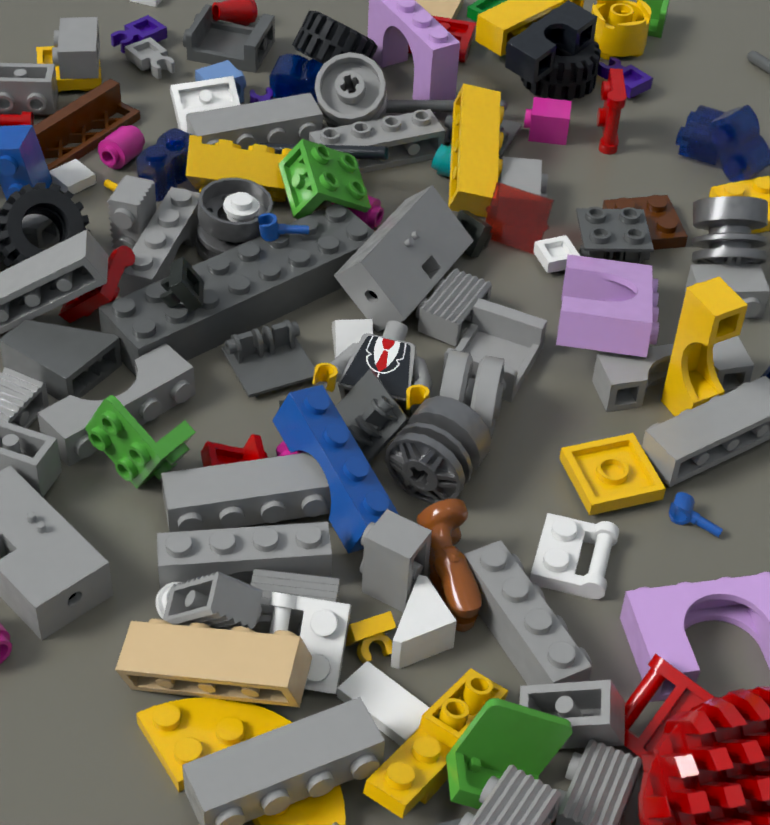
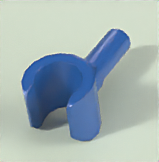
M264 213L258 217L260 235L265 241H275L279 238L280 234H309L308 225L278 224L277 217L273 213Z
M678 492L669 509L671 521L678 525H684L689 522L694 525L696 524L718 538L723 529L700 516L701 514L693 511L695 501L691 495Z

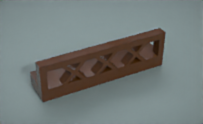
M110 78L33 127L44 158H58L52 163L47 164L50 171L74 159L79 160L97 148L100 141L119 127L132 125L141 118L139 110L121 102L120 83ZM116 113L124 115L122 118H110ZM91 129H103L100 132L86 133ZM71 143H81L77 147H64Z

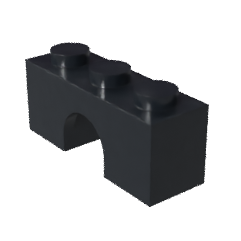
M570 0L566 1L507 42L505 68L528 82L535 84L554 70L556 48L575 55L594 42L597 16Z

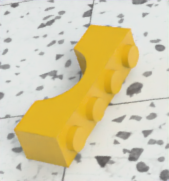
M720 276L686 288L661 402L675 417L686 409H693L708 402L714 396H721L725 393L715 371L713 347L718 342L740 335L748 304Z

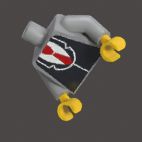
M393 320L387 322L383 336L366 333L362 335L359 343L350 345L330 363L317 364L312 381L313 385H316L318 382H327L326 389L330 392L334 391L336 382L339 381L338 388L341 399H343L365 373L372 369L405 415L411 416L414 404H422L425 399L430 398L433 385L425 360L417 356L416 345L405 342L408 327L401 322Z

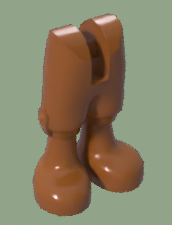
M451 498L428 506L418 514L416 520L419 525L432 530L429 578L456 619V630L466 632L476 622L482 605V597L464 553L454 546L460 541L462 536L459 526L467 520V506L463 500Z

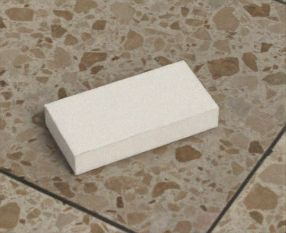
M368 661L337 687V697L344 703L361 697L377 728L400 746L419 729L422 715L430 708Z

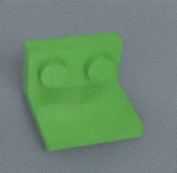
M301 139L278 164L293 218L300 219L311 214L324 200L362 212H367L371 208L358 162L349 153Z

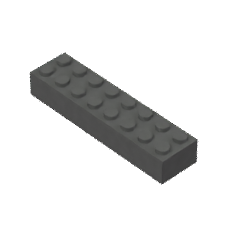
M334 203L287 224L308 225L309 234H280L278 239L271 242L265 241L259 236L193 265L192 268L204 281L202 307L191 312L182 302L174 307H167L160 299V294L167 292L161 286V281L164 280L162 279L98 307L101 332L114 334L119 337L122 362L135 376V359L164 343L188 361L224 344L225 340L231 339L233 334L238 335L249 332L343 288L334 277V274L375 231L346 206Z

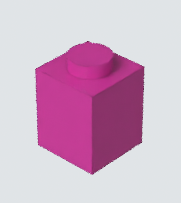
M534 97L532 109H526L524 128H530L528 141L566 145L572 101Z

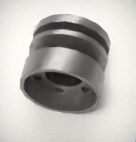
M237 177L222 178L210 182L201 190L198 198L197 216L199 222L197 225L196 247L198 254L204 261L261 236L258 217L264 213H272L273 201L270 193L263 186L251 180ZM237 192L248 193L257 199L259 211L251 221L231 222L223 209L225 198Z
M721 196L703 198L693 202V226L707 230L709 233L692 239V244L695 247L706 248L693 252L692 262L694 264L727 265L766 263L767 252L751 248L767 245V238L751 234V230L760 229L768 225L767 200L746 196Z
M435 396L425 399L413 413L406 426L386 449L385 462L389 473L401 488L413 497L434 504L446 499H455L459 496L464 485L470 480L471 474L479 467L488 454L492 440L489 429L480 415L468 405L450 397Z

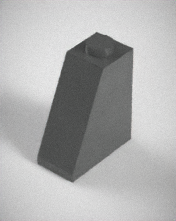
M25 320L0 338L3 367L10 368L46 383L47 393L58 400H62L69 395L78 398L83 397L122 365L120 340L114 334Z

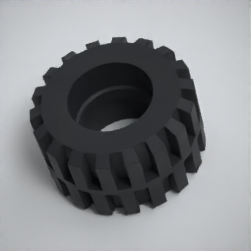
M308 11L292 44L297 51L322 64L336 55L348 52L363 54L372 59L378 48L376 43L370 38L318 11Z
M594 41L575 55L556 48L554 70L535 84L520 77L521 81L524 82L523 85L525 88L531 89L530 92L533 94L541 95L542 98L570 101L574 98L580 99L585 94H590L592 88H595L601 54L599 44Z
M37 182L34 187L28 184L23 186L19 192L15 191L10 195L0 208V254L3 253L5 256L3 263L7 267L11 264L16 265L46 250L32 245L25 237L22 229V220L27 215L40 214L52 220L59 232V243L87 230L85 226L89 223L88 215H81V210L84 206L80 201L74 204L71 200L74 194L70 191H67L65 194L60 193L61 186L56 184L46 188L45 182Z

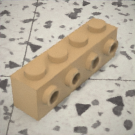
M150 619L149 622H130L115 670L131 690L300 708L312 656L301 636L290 631L278 630L274 634L255 632L242 626H236L231 630L216 629L198 622L191 623L190 626L172 625L161 619Z

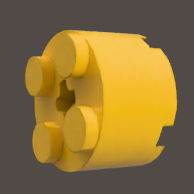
M597 0L596 5L593 3L591 13L597 16L594 41L599 44V49L601 50L600 57L609 60L610 57H638L643 55L652 13L650 6L643 0H637V3L629 0Z

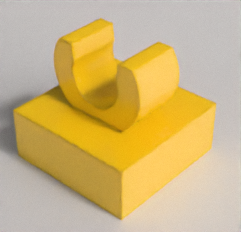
M391 611L348 625L345 646L359 643L357 655L363 664L366 661L372 660L369 652L371 642L380 645L384 657L392 654V640L385 635L397 628Z

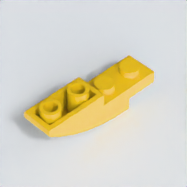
M470 668L422 715L419 729L366 780L363 794L402 819L419 801L426 804L448 779L446 755L484 704L492 698L505 700L508 690Z

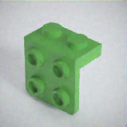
M113 395L103 400L85 427L93 446L100 451H104L115 464L118 474L124 480L130 481L136 489L154 475L160 480L162 479L161 473L170 472L177 465L176 462L190 450L186 443L196 433L184 420L159 441L155 442Z
M499 698L489 699L446 755L451 802L479 809L482 805L479 802V798L487 781L491 776L500 779L509 765H514L517 770H523L526 775L531 774L534 779H539L540 773L572 735L571 722L567 719Z

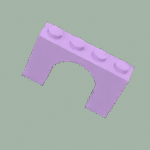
M369 0L368 38L373 40L378 46L372 59L381 68L407 61L409 45L414 61L412 99L455 100L460 42L415 0Z
M568 254L556 345L647 358L649 344L656 345L659 332V322H657L659 307H657L659 293H657L658 279L653 278L652 266Z
M770 572L735 578L722 577L717 580L694 583L681 582L676 585L654 588L641 587L626 591L620 620L641 679L650 670L651 667L648 663L656 653L697 683L700 668L685 630L693 624L710 620L728 622L749 633L758 643L770 670ZM665 679L650 702L666 700L676 686Z

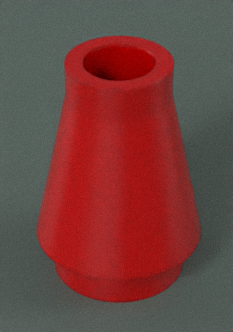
M227 0L214 2L212 5L213 19L216 21L221 20L248 26L250 23L255 22L258 14L257 5L254 0Z

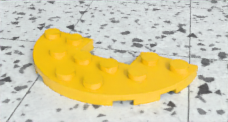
M206 697L169 701L136 713L138 726L178 792L184 790L183 764L293 723L276 712L259 705L243 701ZM335 786L323 796H310L290 804L284 811L278 814H265L252 821L255 825H332L334 822H337L339 825H345V804L341 786Z

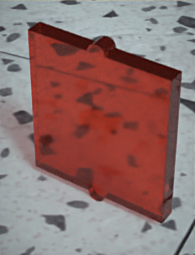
M497 182L490 206L486 207L488 214L485 222L492 226L490 231L493 233L491 240L534 254L535 241L542 240L544 232L549 229L547 222L554 200Z

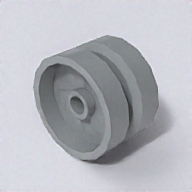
M348 52L336 55L323 64L316 76L315 92L319 108L323 113V120L329 127L334 128L359 121L376 120L385 116L388 104L386 83L382 70L374 60L363 54Z
M450 350L439 396L450 397L468 405L480 415L488 427L492 439L496 419H499L504 393L502 381L505 359L484 356L479 362L476 378H472L473 358L471 353Z

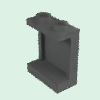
M205 4L201 12L195 15L191 27L186 29L183 35V46L187 49V60L211 65L229 60L238 70L256 73L275 42V16L262 14L256 26L249 27L214 20L212 5Z

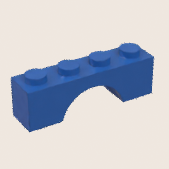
M319 385L289 392L272 421L290 453L300 450L305 451L317 460L324 471L330 489L331 510L329 521L348 554L362 550L364 546L361 545V538L370 522L376 523L387 509L398 515L399 513L324 386Z

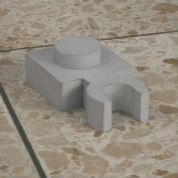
M151 37L125 46V57L140 70L151 69L152 76L157 79L162 78L161 70H168L172 74L175 73L174 60L168 57L167 50Z

